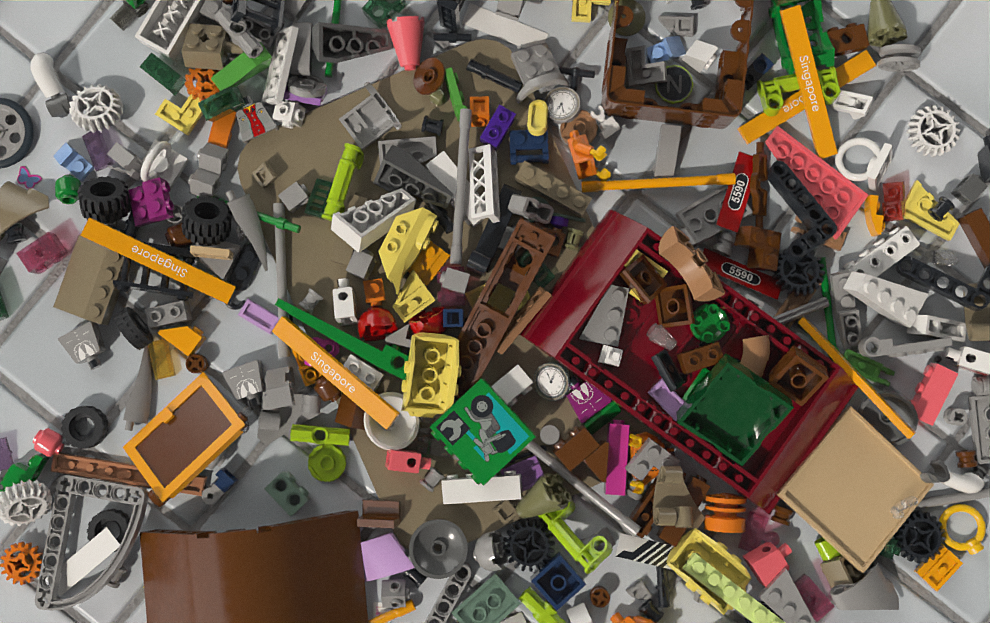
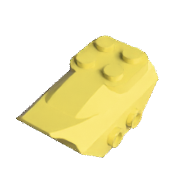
M423 207L396 216L379 250L387 278L390 282L394 283L396 295L398 296L404 274L415 263L421 251L427 250L431 241L429 236L431 232H436L439 225L437 215Z
M425 332L412 335L409 359L404 364L406 380L402 381L401 391L404 392L401 411H407L410 416L433 418L436 414H444L453 405L454 396L458 395L457 377L460 378L461 376L458 339L444 334Z
M694 528L683 535L677 546L673 547L670 551L667 565L686 581L685 586L693 592L697 591L701 595L699 598L704 603L713 605L724 615L727 610H733L734 608L682 569L692 553H696L745 592L746 585L752 578L747 569L741 564L742 560L736 555L728 553V548L723 543L714 541Z

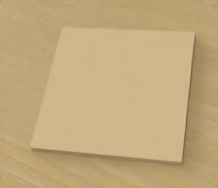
M848 406L817 447L799 465L776 494L859 572L864 573L934 484L923 482L920 478L922 472L852 406Z

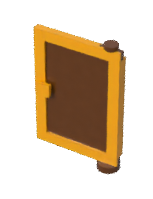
M202 372L126 443L123 449L151 486L152 490L148 492L150 500L158 507H162L170 498L173 499L243 433V430L247 427L246 422L248 418L242 412L237 413L207 374Z

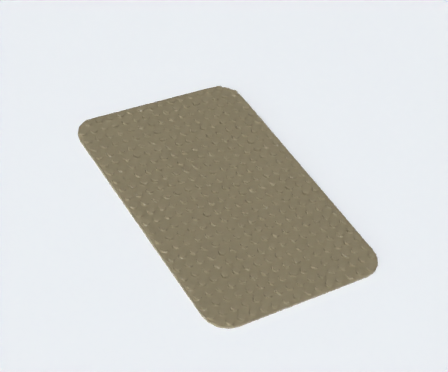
M479 39L467 42L433 57L439 59L444 64L445 69L452 67L453 73H457L459 79L457 87L463 93L464 102L462 104L470 109V97L489 96V121L500 104L516 114V119L509 130H528L529 105L536 100L533 93L518 104L516 101L518 94L488 79H481V76L466 70L472 58L481 64H488L491 66L490 68L521 81L511 59L512 51L498 41ZM403 70L371 84L398 118L402 128L398 131L395 127L362 151L364 153L363 164L360 170H354L344 201L345 207L349 193L355 194V192L366 194V198L372 201L378 200L382 195L390 193L373 183L380 168L378 141L436 136L437 156L444 151L456 167L458 166L460 127L453 110L445 79L439 88L445 96L442 106L432 103L430 95H422L416 91L413 84L416 70ZM365 87L305 113L302 127L293 126V129H290L280 124L277 126L279 130L276 131L274 129L251 139L240 153L237 168L245 195L250 194L256 211L273 216V203H283L278 195L293 183L297 182L300 186L304 184L309 190L308 196L311 200L294 213L290 212L285 206V219L301 226L299 233L285 230L287 290L294 306L360 339L358 324L340 326L336 321L333 289H338V279H349V286L356 293L358 316L360 317L371 307L370 304L365 303L366 297L363 281L367 280L347 272L346 265L330 260L337 234L331 230L332 221L321 217L327 205L326 201L339 161L345 149V143L358 146L339 118L371 95ZM425 115L435 120L444 119L441 136H437L436 133L421 132ZM547 125L549 164H543V162L529 163L576 189ZM486 127L470 128L466 176L469 183V149L485 145L480 142V136ZM508 131L496 151L499 194L503 185L507 184L521 190L522 196L545 199L554 209V213L578 217L515 182V176L523 163L510 165V137ZM542 150L516 151V155H542ZM483 152L474 154L475 161L477 162L483 157ZM435 157L426 160L420 164L426 168V164L433 160ZM268 161L278 177L267 188H262L251 173L263 162ZM480 168L476 172L475 177L478 180L483 176L484 170ZM482 185L476 191L480 197L485 192V187ZM414 196L416 199L414 210L423 207L431 211L422 198ZM449 203L448 207H443V209L447 210V215L454 223L455 209ZM586 210L581 217L586 219V222L568 219V227L564 226L561 228L563 230L562 233L566 234L563 243L566 242L569 233L567 231L568 228L584 232V236H581L579 248L582 247L593 232L594 227ZM513 213L508 226H516L519 219L524 217ZM485 218L475 227L472 224L468 226L463 221L462 264H450V258L447 260L428 287L426 286L435 301L421 311L425 310L426 313L432 311L431 308L437 306H444V309H463L464 326L465 318H468L472 311L466 295L442 288V283L439 281L442 271L446 272L448 267L470 274L465 293L487 282L503 251L497 249L485 277L467 270V263L472 251L478 245L489 218ZM259 220L263 236L276 263L275 225ZM551 223L545 224L544 227L552 229V227L554 226ZM439 224L436 232H431L429 238L443 251L451 255L453 231L446 234ZM387 232L365 249L371 251L374 254L373 257L377 260L369 280L383 279L386 301L382 302V305L378 307L391 312L395 318L398 331L408 325L410 320L404 323L393 308L398 295H396L394 283L390 282L387 278L379 255V250L388 234ZM555 238L552 244L553 247L558 245L557 238ZM521 247L515 259L521 267H526L527 264L532 262V255L528 249ZM562 247L558 258L546 255L528 289L530 297L540 286L549 292L578 251ZM406 272L403 276L400 291L410 274L409 272ZM309 288L324 298L314 307L313 313L299 305V302L303 301L309 293ZM302 322L306 334L311 338L330 339ZM411 326L409 329L407 339H410L411 336L414 335ZM447 327L446 331L442 334L457 339L463 327ZM518 335L502 355L495 350L481 378H484L490 386H493L516 365L522 368L532 380L533 384L531 387L533 389L526 395L521 393L516 397L518 401L511 408L537 435L533 441L539 446L545 445L547 447L546 452L565 466L554 454V444H546L541 440L540 431L546 425L555 426L559 430V441L560 439H567L570 436L568 432L575 426H583L585 428L583 423H580L566 397L572 389L568 385L567 391L562 397L556 400H549L538 393L535 388L534 378L537 370L545 364L559 366L564 370L567 379L576 374ZM364 337L360 339L382 351L385 345H391L385 339L378 341H365ZM339 344V352L335 358L342 365L345 364L350 354H353L385 374V377L374 392L381 394L396 392L404 395V392L401 391L403 379L375 366ZM327 345L326 350L331 352L332 346ZM397 345L402 348L400 352L406 355L410 352L409 347ZM397 356L394 359V365L398 368L403 367L404 359L401 356ZM545 366V367H543L542 369H540V371L543 370V369L546 368V367H554V366ZM540 371L538 372L537 377H536V385H537V388H538L539 391H540V389H539L538 384H537V378H538V375H539ZM576 375V377L579 379V381H580L581 383H583L584 380L581 379L579 376ZM564 387L563 391H562L559 395H557V396L550 397V396H547V395H545V394H543V395L546 396V397H549V398H556V397L560 396V395L564 392L565 387ZM341 397L338 400H336L338 407ZM620 406L621 412L608 422L613 423V420H625V424L629 425V436L630 434L636 435L646 431L662 439L665 449L671 446L669 441ZM436 414L433 418L419 417V430L416 438L411 444L402 449L418 451L421 453V457L431 458L430 468L434 467L445 477L444 479H447V475L457 474L458 478L466 477V474H470L471 472L468 469L464 470L458 464V460L453 458L454 454L450 455L444 448L446 446L442 440L438 441L431 434L433 430L430 426L443 414ZM608 423L591 435L597 443L601 440L607 441ZM348 427L379 500L400 501V524L392 528L400 543L408 550L415 530L429 520L444 519L453 522L462 530L467 543L480 538L483 534L496 531L522 519L517 515L506 525L500 521L492 510L504 500L443 504L442 479L436 484L433 492H430L419 482L431 470L419 468V473L388 470L385 467L387 450L374 444L368 437L366 430ZM628 445L627 464L630 462V457H629V445ZM523 448L517 455L529 452L530 450ZM534 454L518 459L514 463L508 462L503 468L532 457ZM537 457L543 474L557 473ZM409 458L407 464H412L413 458ZM584 461L571 470L573 474L589 487L602 483ZM562 477L563 485L571 496L580 493L579 490ZM528 490L523 491V496L528 492ZM515 499L510 501L516 507V505L521 499ZM436 544L434 548L436 551H440L442 546Z

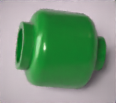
M64 175L58 178L55 182L56 198L63 204L76 203L79 200L80 180L72 175Z

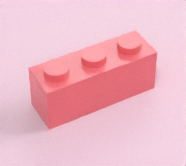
M931 362L924 369V377L917 384L914 398L910 401L917 411L918 420L933 426L958 373L940 364Z

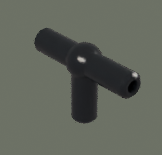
M558 66L561 74L572 76L570 88L575 92L578 88L579 77H595V71Z

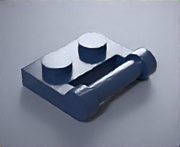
M548 129L540 136H534L528 130H509L510 165H516V163H523L524 161L528 163L543 162V164H549ZM542 150V155H516V151Z

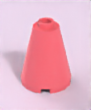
M418 16L397 17L395 22H392V19L387 20V27L400 67L405 68V71L416 70V66L420 65L425 25L424 17L419 20Z

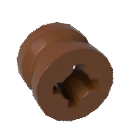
M200 354L191 355L186 360V368L191 373H202L208 368V360Z
M976 450L955 452L959 459L957 463L958 468L978 466L974 457Z
M776 505L774 508L775 514L771 517V520L790 526L791 522L789 519L794 511Z
M598 585L591 589L589 597L594 606L603 608L608 605L610 595L605 587Z

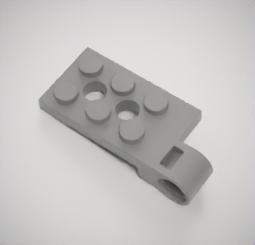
M728 185L720 187L675 214L683 226V229L680 231L690 238L688 242L694 248L726 229L717 226L716 223ZM746 204L742 220L753 213L748 204ZM712 212L715 219H707L705 213Z
M876 337L863 338L859 342L858 351L865 357L883 355L903 357L911 354L944 351L946 346H952L953 344L952 338H939L893 345L892 338L880 340ZM869 342L874 345V348H871L872 352H869L867 349Z
M990 395L969 396L973 450H976L974 457L978 464L990 463V437L988 435L990 420L986 416L987 411L990 409Z

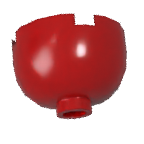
M378 306L369 307L358 320L360 339L364 337L365 341L386 339L384 335L393 334L397 331V324L391 312Z
M444 306L431 308L432 311L426 313L425 310L410 318L409 324L414 334L422 332L444 333L447 327H443Z

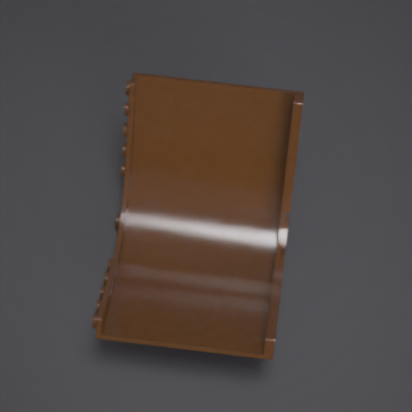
M345 510L283 523L258 526V531L256 529L246 530L242 528L219 533L217 531L154 529L140 532L147 623H369L360 527H357L358 510Z

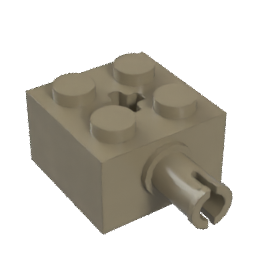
M189 23L181 50L185 67L221 70L225 67L228 53L242 54L244 52L238 45L230 41L229 34L222 26Z

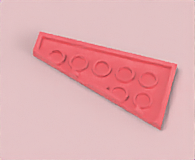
M777 126L766 139L765 144L778 161H783L789 166L836 224L837 232L833 236L836 240L866 200L868 194Z

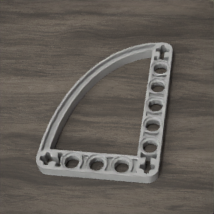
M63 475L58 479L35 596V605L38 609L53 611L79 605L93 597L110 582L128 557L140 531L149 499L148 491L145 488L75 475ZM68 481L71 485H65V482ZM85 481L89 484L87 492H84L81 488L82 483ZM103 484L107 488L105 495H101L99 492V488ZM120 487L125 491L121 499L117 496V490ZM131 493H132V494H137V493H139V495H142L141 499H138L137 497H130V496H131ZM76 495L134 505L124 538L116 554L102 574L90 586L75 596L64 600H56ZM62 498H66L68 501L66 508H62L60 505ZM59 517L64 519V525L61 528L57 526V519ZM56 536L60 538V545L58 547H55L53 544V539ZM51 556H55L57 560L54 567L49 563ZM48 575L53 579L51 586H48L45 582ZM43 597L48 600V603L43 601Z

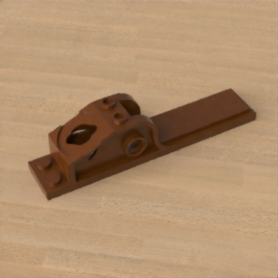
M522 217L519 219L457 338L459 340V366H461L460 378L457 377L456 383L458 384V395L454 396V399L457 401L480 380L556 238L554 234ZM521 247L528 249L532 255V262L527 264L526 267H521L514 256L515 251ZM498 283L516 292L505 312L488 304Z

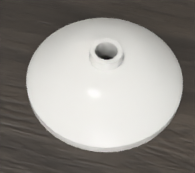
M396 392L382 393L379 396L400 414L391 427L386 430L365 412L364 427L371 441L382 449L399 450L405 448L417 436L419 417L410 416L407 411H401L402 394Z

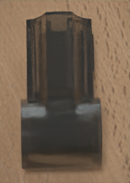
M123 0V5L110 19L124 31L136 17H141L148 11L149 4L145 1L138 8L134 9L126 0Z

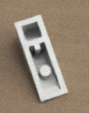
M917 315L911 328L908 327L907 334L937 339L952 338V341L965 342L967 329L966 324L963 322L930 315Z

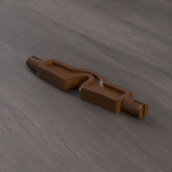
M756 142V154H753V173L750 178L752 215L755 216V227L763 228V216L767 215L768 192L761 188L760 185L761 182H765L768 179L767 155L764 154V142Z

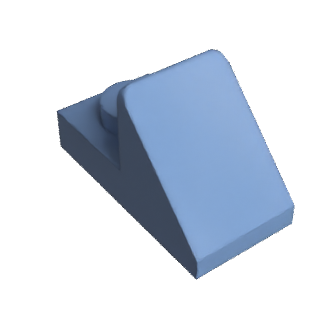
M680 36L665 37L662 42L647 47L649 63L667 62L686 54Z
M67 142L53 156L61 166L68 169L82 182L95 168Z

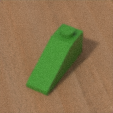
M264 46L260 56L255 59L249 58L243 52L211 77V80L221 93L224 94L269 68L272 56Z

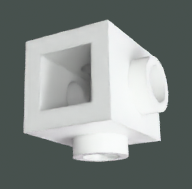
M283 101L275 105L272 119L281 123L286 128L293 129V126L302 127L306 109L300 106L299 102Z

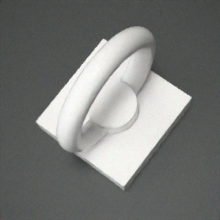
M853 138L839 147L838 154L835 156V165L838 172L848 180L864 181L868 179L869 189L876 192L893 159L892 145L885 143L881 150L870 139ZM856 145L866 146L874 153L867 171L860 174L848 171L843 164L845 152Z
M155 139L143 158L144 162L140 177L144 182L161 177L169 183L170 189H172L189 159L172 150L169 142H159Z

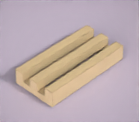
M190 246V253L194 257L233 260V253L230 249Z

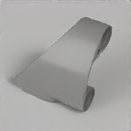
M263 392L257 438L267 446L291 431L292 424H303L318 416L321 408V397L294 394L296 405L269 409V406H266L264 402V394L266 392Z
M876 560L871 563L864 572L865 577L858 583L840 584L830 590L831 597L839 610H899L897 592L892 582L884 576Z

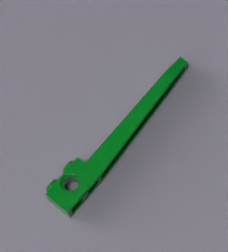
M280 298L276 301L275 305L375 366L406 380L404 365L401 368L394 365V359L397 356H401L404 361L409 359V352L407 355L400 352L401 347L391 343L390 346L385 345L382 351Z

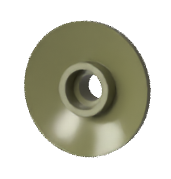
M619 0V5L629 7L634 17L629 26L616 29V33L621 36L635 35L645 24V11L635 0ZM614 4L611 6L608 13V22L610 27L612 23Z

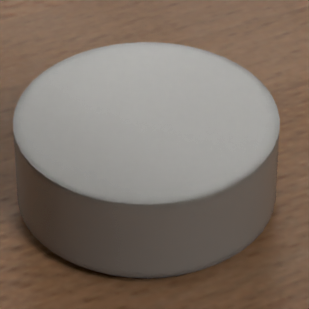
M546 425L540 431V438L546 444H554L559 439V430L553 425Z

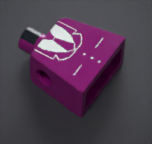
M576 375L568 379V385L572 391L566 397L580 423H584L611 402L608 397L586 381L581 383Z

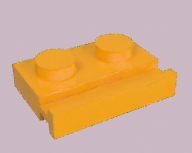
M430 241L427 250L421 251L417 260L407 272L410 273L414 270L421 281L428 287L450 258V255Z
M939 547L938 550L941 554L934 553V560L928 557L927 563L922 561L914 570L935 591H938L963 564L946 547Z

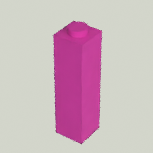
M613 420V423H608L607 442H609L607 478L606 482H604V493L608 495L625 496L627 472L625 467L627 466L629 425L625 424V420Z

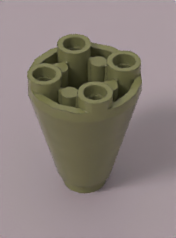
M871 0L867 31L869 45L880 46L881 48L907 39L906 26L891 0Z
M545 473L518 502L516 511L521 518H531L564 509L572 501V497L566 491L563 479L558 473Z

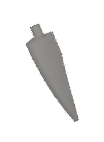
M233 190L226 192L229 199L227 204L235 221L252 243L264 270L267 271V253L264 236L250 194L236 198Z
M148 345L144 347L139 373L126 404L123 420H126L125 430L133 431L134 422L148 424L152 394V375Z

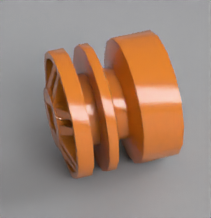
M732 493L705 495L706 501L714 502V504L705 505L706 509L713 511V514L704 516L705 530L724 533L746 532V519L737 516V513L746 511V507L738 506V504L747 503L746 497Z

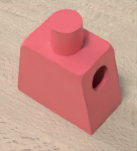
M406 449L387 450L385 467L388 470L419 473V468L430 470L431 458L421 457V453L418 451ZM409 458H413L412 464H407Z
M766 542L742 557L758 582L766 588L784 567L787 571L789 570V565L784 558L791 554L792 550L786 543L777 548L771 542Z

